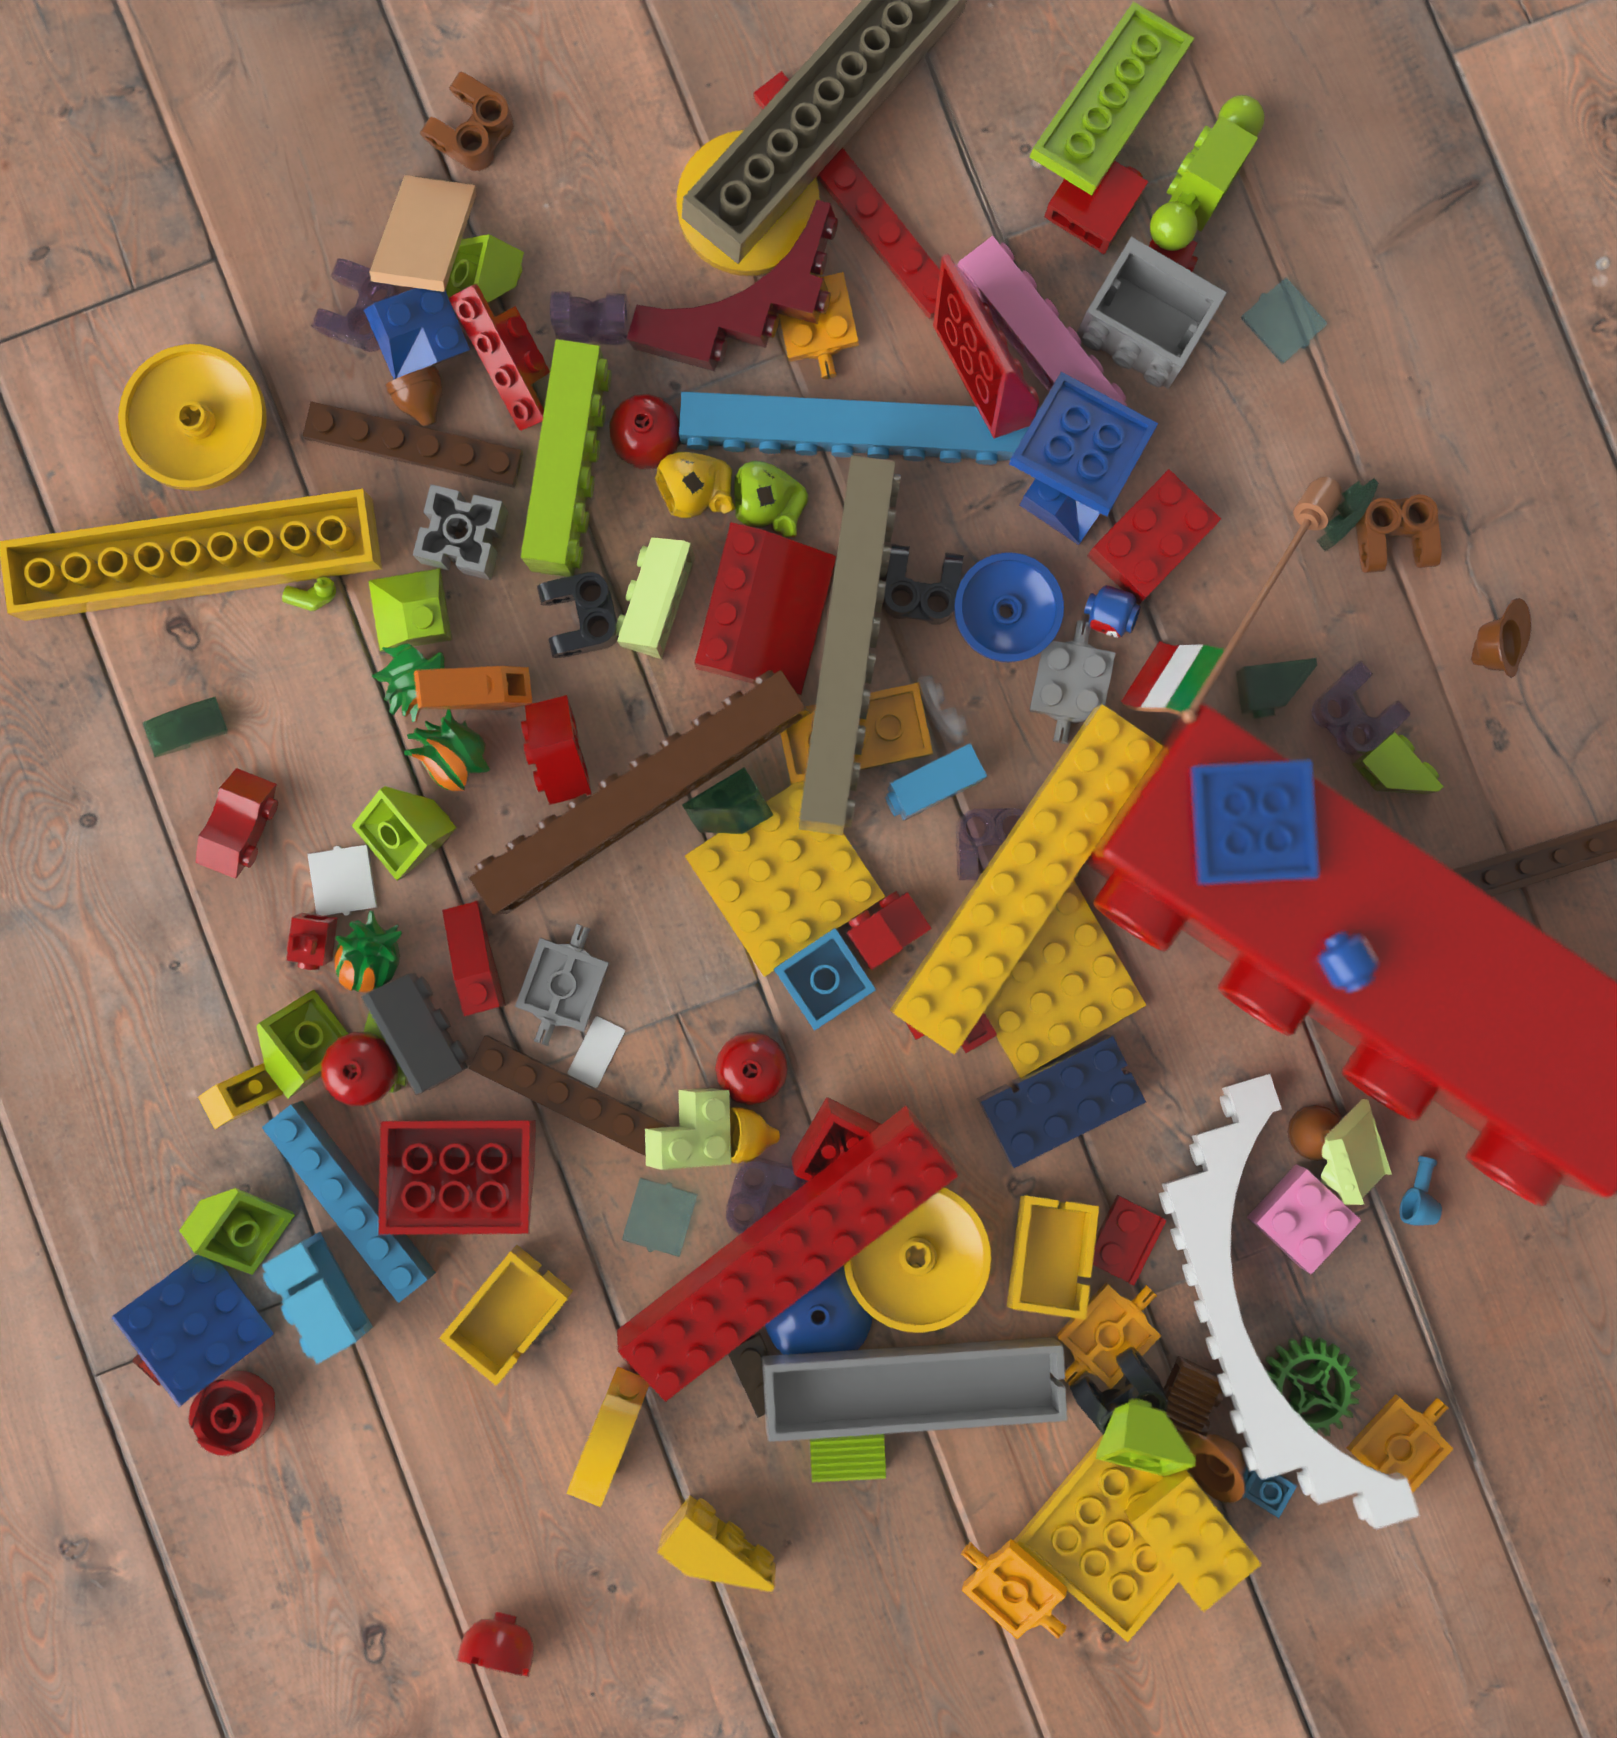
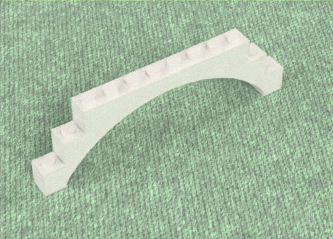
M1270 1074L1222 1088L1224 1096H1220V1103L1227 1118L1232 1117L1233 1123L1192 1136L1194 1144L1189 1145L1195 1165H1202L1203 1171L1162 1183L1164 1192L1159 1193V1198L1165 1214L1171 1213L1175 1228L1170 1229L1177 1250L1183 1249L1187 1264L1182 1265L1183 1272L1189 1287L1195 1285L1199 1300L1194 1301V1306L1200 1322H1207L1211 1334L1210 1337L1206 1338V1343L1212 1359H1219L1223 1373L1218 1374V1380L1224 1396H1231L1235 1410L1230 1411V1417L1236 1433H1243L1247 1447L1242 1448V1454L1249 1471L1255 1470V1473L1261 1479L1301 1468L1302 1472L1297 1473L1301 1489L1305 1496L1310 1495L1318 1504L1357 1493L1358 1496L1353 1497L1356 1512L1360 1520L1366 1519V1522L1375 1529L1417 1517L1419 1513L1407 1478L1398 1472L1387 1475L1364 1465L1341 1452L1316 1433L1292 1409L1275 1387L1255 1353L1241 1318L1233 1284L1230 1255L1231 1222L1235 1196L1246 1160L1257 1136L1272 1112L1282 1108Z

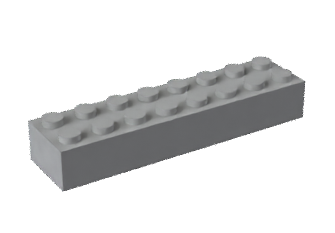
M1055 1337L762 1356L766 1433L769 1442L1067 1421L1066 1389L1059 1381L1065 1379L1063 1345Z

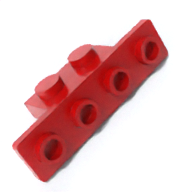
M473 284L449 297L453 309L517 428L522 431L542 422L544 409L531 384L549 374L550 370L517 307L514 306L494 316L477 284Z

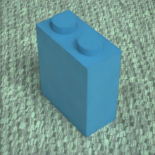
M971 743L891 782L887 788L889 793L886 794L885 800L893 816L895 817L900 814L902 820L905 821L981 783L987 775Z

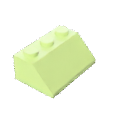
M651 537L649 546H642L637 560V566L641 567L637 581L631 580L626 593V601L630 602L626 615L620 614L616 623V635L619 636L617 641L621 647L662 660L695 559L691 543L682 540Z

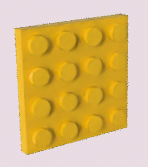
M805 781L790 785L684 855L764 977L773 972L775 967L834 928H839L886 897L844 833L841 836L799 830Z
M1073 879L984 1012L997 1033L996 1038L1016 1073L1022 1078L1146 1006V1003Z
M1102 1435L1014 1541L1064 1584L1068 1592L1126 1642H1129L1177 1585L1178 1581L1131 1524L1124 1511L1163 1479L1164 1476L1096 1459V1453L1103 1438Z

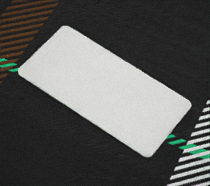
M596 1016L568 1070V1075L597 1088L625 1030Z

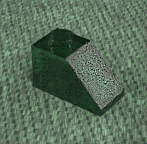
M1317 658L1245 666L1236 671L1241 714L1253 713V719L1276 716L1275 710L1288 704L1316 668Z
M745 767L682 804L698 832L743 834L773 816L772 811Z

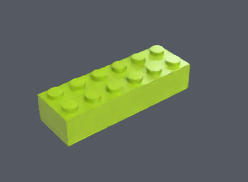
M555 340L521 558L531 572L569 577L574 575L575 568L580 569L582 566L584 549L579 547L581 533L587 532L589 524V512L585 511L586 497L592 498L594 492L595 477L591 476L592 462H598L600 455V441L596 440L597 428L603 427L605 423L606 405H602L603 391L609 392L612 371L608 370V359H604L601 348L598 345Z

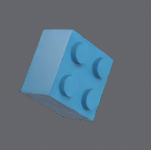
M836 928L774 968V971L814 1031L876 990Z

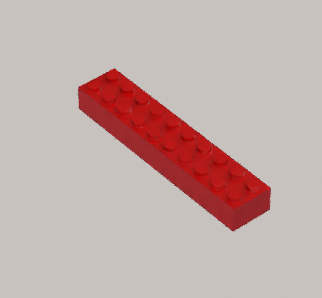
M904 1106L617 1330L618 1353L666 1402L957 1178L958 1173L951 1157L910 1109Z

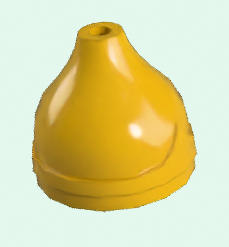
M730 1107L731 1162L741 1163L757 1158L768 1147L779 1142V1130L770 1126L760 1114L753 1110Z

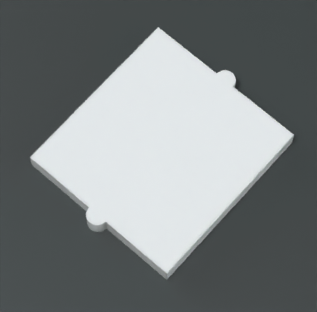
M368 845L343 849L340 846H335L330 851L307 854L316 915L327 916L343 913L345 916H349L352 911L377 908Z

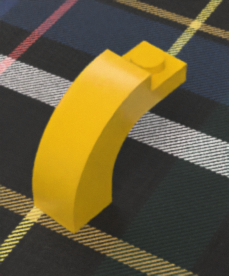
M617 1367L572 1477L567 1494L601 1507L649 1388V1384L640 1375Z

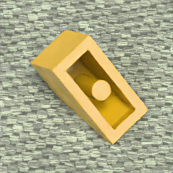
M264 1063L216 1084L198 1096L214 1129H217L284 1095V1093L267 1073Z

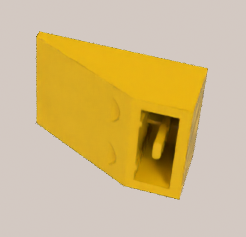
M689 1495L662 1530L657 1553L688 1577L772 1592L775 1588L776 1563L773 1562L774 1556L762 1545L757 1544L755 1547L744 1538L745 1533L731 1521H728L726 1524L715 1515L716 1510L702 1498H699L697 1501Z

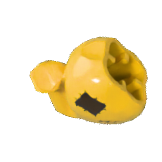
M676 452L667 455L660 461L655 480L671 515L680 518H693L701 515L707 507L712 512H721L722 514L735 510L730 494L732 470L725 461L691 452Z

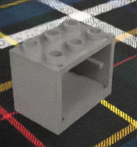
M1131 237L1086 311L1077 334L1081 337L1082 343L1088 348L1095 351L1103 350L1113 356V361L1125 369H1131L1132 367L1142 373L1143 378L1151 385L1156 387L1164 386L1169 389L1227 292Z

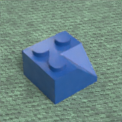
M414 288L373 303L364 310L393 379L433 366L470 350L446 291Z
M1036 478L1019 505L1078 545L1100 514Z

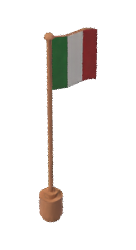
M1320 477L1311 482L1294 508V517L1301 526L1227 648L1222 649L1208 645H1170L1159 641L1121 700L1125 707L1136 711L1178 714L1187 723H1192L1197 719L1195 713L1307 529L1314 531L1324 529L1342 501V488L1337 481L1329 477Z

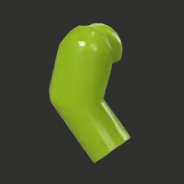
M320 577L314 586L307 591L287 585L282 594V602L309 611H316L331 602L337 590L330 578Z

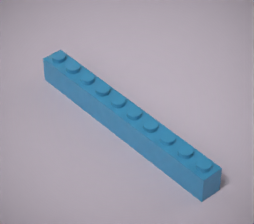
M681 392L679 436L681 444H687V448L692 450H707L709 446H723L725 451L743 452L745 447L759 448L760 452L766 454H778L781 452V449L795 450L796 454L803 456H813L817 454V451L831 452L832 456L840 458L851 457L853 453H865L868 458L887 459L889 455H904L903 458L908 461H923L925 457H940L939 460L941 462L958 463L963 458L976 459V463L981 465H993L997 463V460H1011L1029 426L994 439L975 406Z

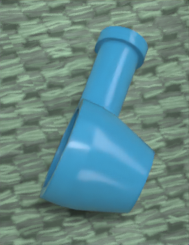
M1419 1156L1414 1186L1404 1194L1400 1204V1218L1404 1223L1414 1226L1435 1225L1441 1218L1442 1206L1428 1194L1437 1160Z

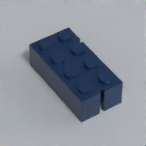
M1105 1034L1039 1067L1022 1078L1019 1077L1013 1080L1015 1087L1019 1089L1014 1093L1011 1087L1005 1084L977 1098L1009 1164L1013 1168L1146 1103L1132 1073L1122 1070V1068L1128 1065L1114 1037L1109 1034Z

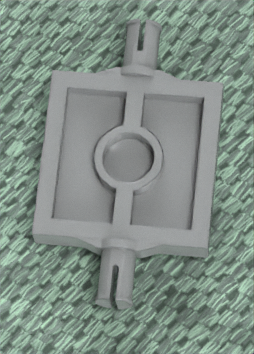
M1077 621L1074 641L1064 643L1052 641L1041 652L1030 712L1045 714L1057 720L1054 739L1052 740L1057 743L1060 740L1061 730L1064 729L1061 743L1068 744L1071 723L1085 722L1095 707L1101 704L1105 706L1116 652L1096 649L1088 644L1091 630L1089 622H1086L1084 634L1081 635L1084 621Z
M576 924L570 944H557L543 938L539 939L515 1007L528 1011L539 1020H542L534 1039L537 1043L549 1046L555 1025L569 1026L583 1032L586 1030L610 962L593 957L583 949L588 934L591 931L588 927L583 928L582 925Z

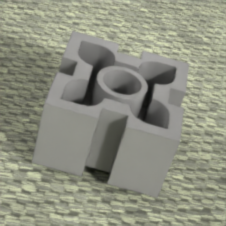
M430 484L423 513L431 522L429 529L419 528L413 556L421 564L449 570L451 562H454L463 574L491 580L498 555L491 542L493 537L502 539L508 515L507 508L502 501L473 495L472 502L468 503L459 491ZM466 527L467 534L463 538L458 539L455 533L462 532L463 528Z

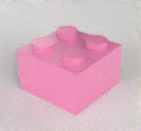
M1297 1164L1247 1216L1293 1262L1309 1274H1312L1361 1221L1309 1170Z

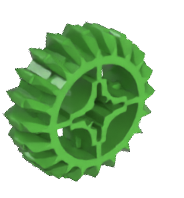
M1303 1336L1301 1346H1299L1295 1339L1291 1338L1288 1340L1289 1350L1287 1351L1280 1345L1276 1346V1352L1280 1356L1276 1360L1271 1356H1267L1266 1362L1272 1368L1271 1370L1265 1369V1371L1282 1396L1285 1378L1291 1381L1292 1391L1288 1398L1291 1400L1289 1405L1316 1433L1319 1428L1325 1436H1330L1331 1430L1329 1425L1334 1424L1338 1429H1343V1423L1339 1418L1342 1415H1345L1347 1418H1353V1413L1347 1407L1349 1404H1359V1399L1352 1395L1351 1392L1361 1389L1357 1381L1351 1380L1358 1372L1353 1366H1348L1351 1361L1350 1357L1345 1353L1339 1354L1340 1348L1334 1343L1327 1347L1326 1340L1320 1337L1313 1344L1309 1336ZM1317 1359L1316 1363L1311 1362L1304 1370L1293 1369L1296 1364L1302 1361ZM1331 1368L1335 1376L1333 1396L1327 1391V1382L1330 1378L1328 1373ZM1297 1379H1300L1305 1383L1308 1382L1309 1384H1314V1388H1316L1321 1393V1395H1318L1314 1391H1309L1307 1389L1304 1390V1386L1297 1381ZM1315 1404L1325 1405L1324 1408L1315 1413L1301 1414L1303 1411L1307 1412Z

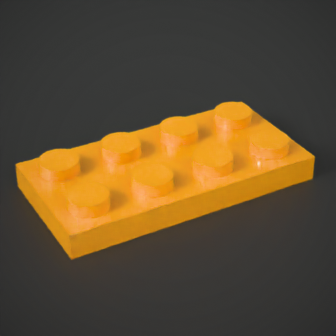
M918 683L870 693L866 719L859 718L858 725L866 727L861 755L854 754L853 761L861 763L860 770L933 754ZM816 704L805 706L809 715L780 733L791 785L805 781Z

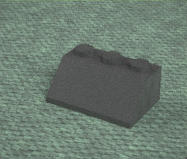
M416 973L402 976L361 997L417 1095L436 1087L466 1070L468 1066L465 1061L468 1059V1055L459 1040L454 1042L447 1029L451 1025L441 1008L436 1010L429 997L433 995V992L423 976L418 978Z

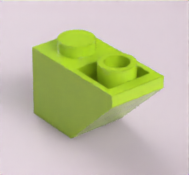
M1395 732L1383 736L1352 764L1375 791L1431 794L1439 792L1444 787L1437 780L1439 778L1438 772L1429 763H1422L1413 753L1415 751L1413 744L1405 736L1397 735Z

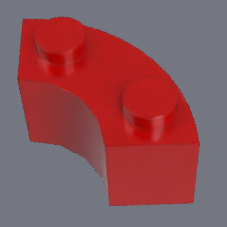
M236 768L219 787L212 814L198 836L195 863L235 879L244 867L250 868L256 860L258 854L256 845L262 835L266 822L274 817L278 808V800L274 799L277 784Z

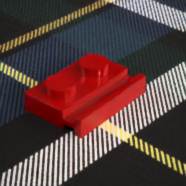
M1117 1194L1096 1236L1093 1265L1134 1286L1167 1220Z

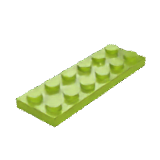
M1133 1L1033 147L1029 158L1092 195L1189 50L1194 38Z

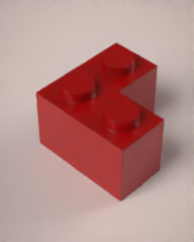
M564 695L525 705L526 720L521 721V728L526 741L523 744L528 765L535 764L537 770L533 771V776L538 792L545 791L549 805L572 800L582 794L591 795L589 772L579 745L577 724L568 696Z
M896 890L878 902L882 907L881 910L872 916L866 910L848 922L852 929L847 931L846 934L871 970L932 929L908 892L900 896Z
M826 1097L791 1156L794 1175L806 1181L811 1180L881 1124Z

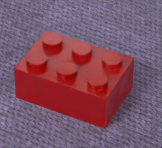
M1168 469L1098 541L1087 557L1122 590L1134 594L1136 603L1139 605L1218 524L1221 518Z

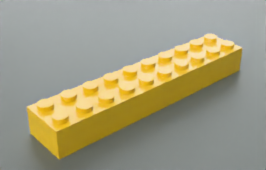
M364 489L0 541V561L7 614L24 621L313 580L320 577L382 570L373 499Z
M1103 704L1095 707L894 1002L890 1011L955 1055L1163 745Z

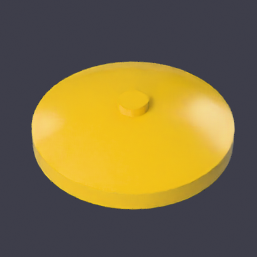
M738 130L710 140L690 158L678 184L676 198L677 213L682 232L688 244L706 263L726 273L739 276H757L769 273L790 252L805 229L816 200H820L819 188L815 178L741 262L737 264L682 219L683 197L744 131Z
M201 344L173 346L148 358L128 380L121 396L118 412L120 436L127 453L134 463L159 483L184 491L212 489L231 481L241 474L257 455L264 439L267 422L265 400L252 374L228 353Z
M944 1187L844 1264L845 1276L858 1303L877 1321L905 1332L935 1331L961 1319L974 1307L982 1296L991 1270L990 1240L987 1230L974 1208L957 1193Z

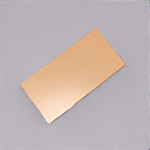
M404 175L370 269L371 281L445 292L476 197L475 185Z

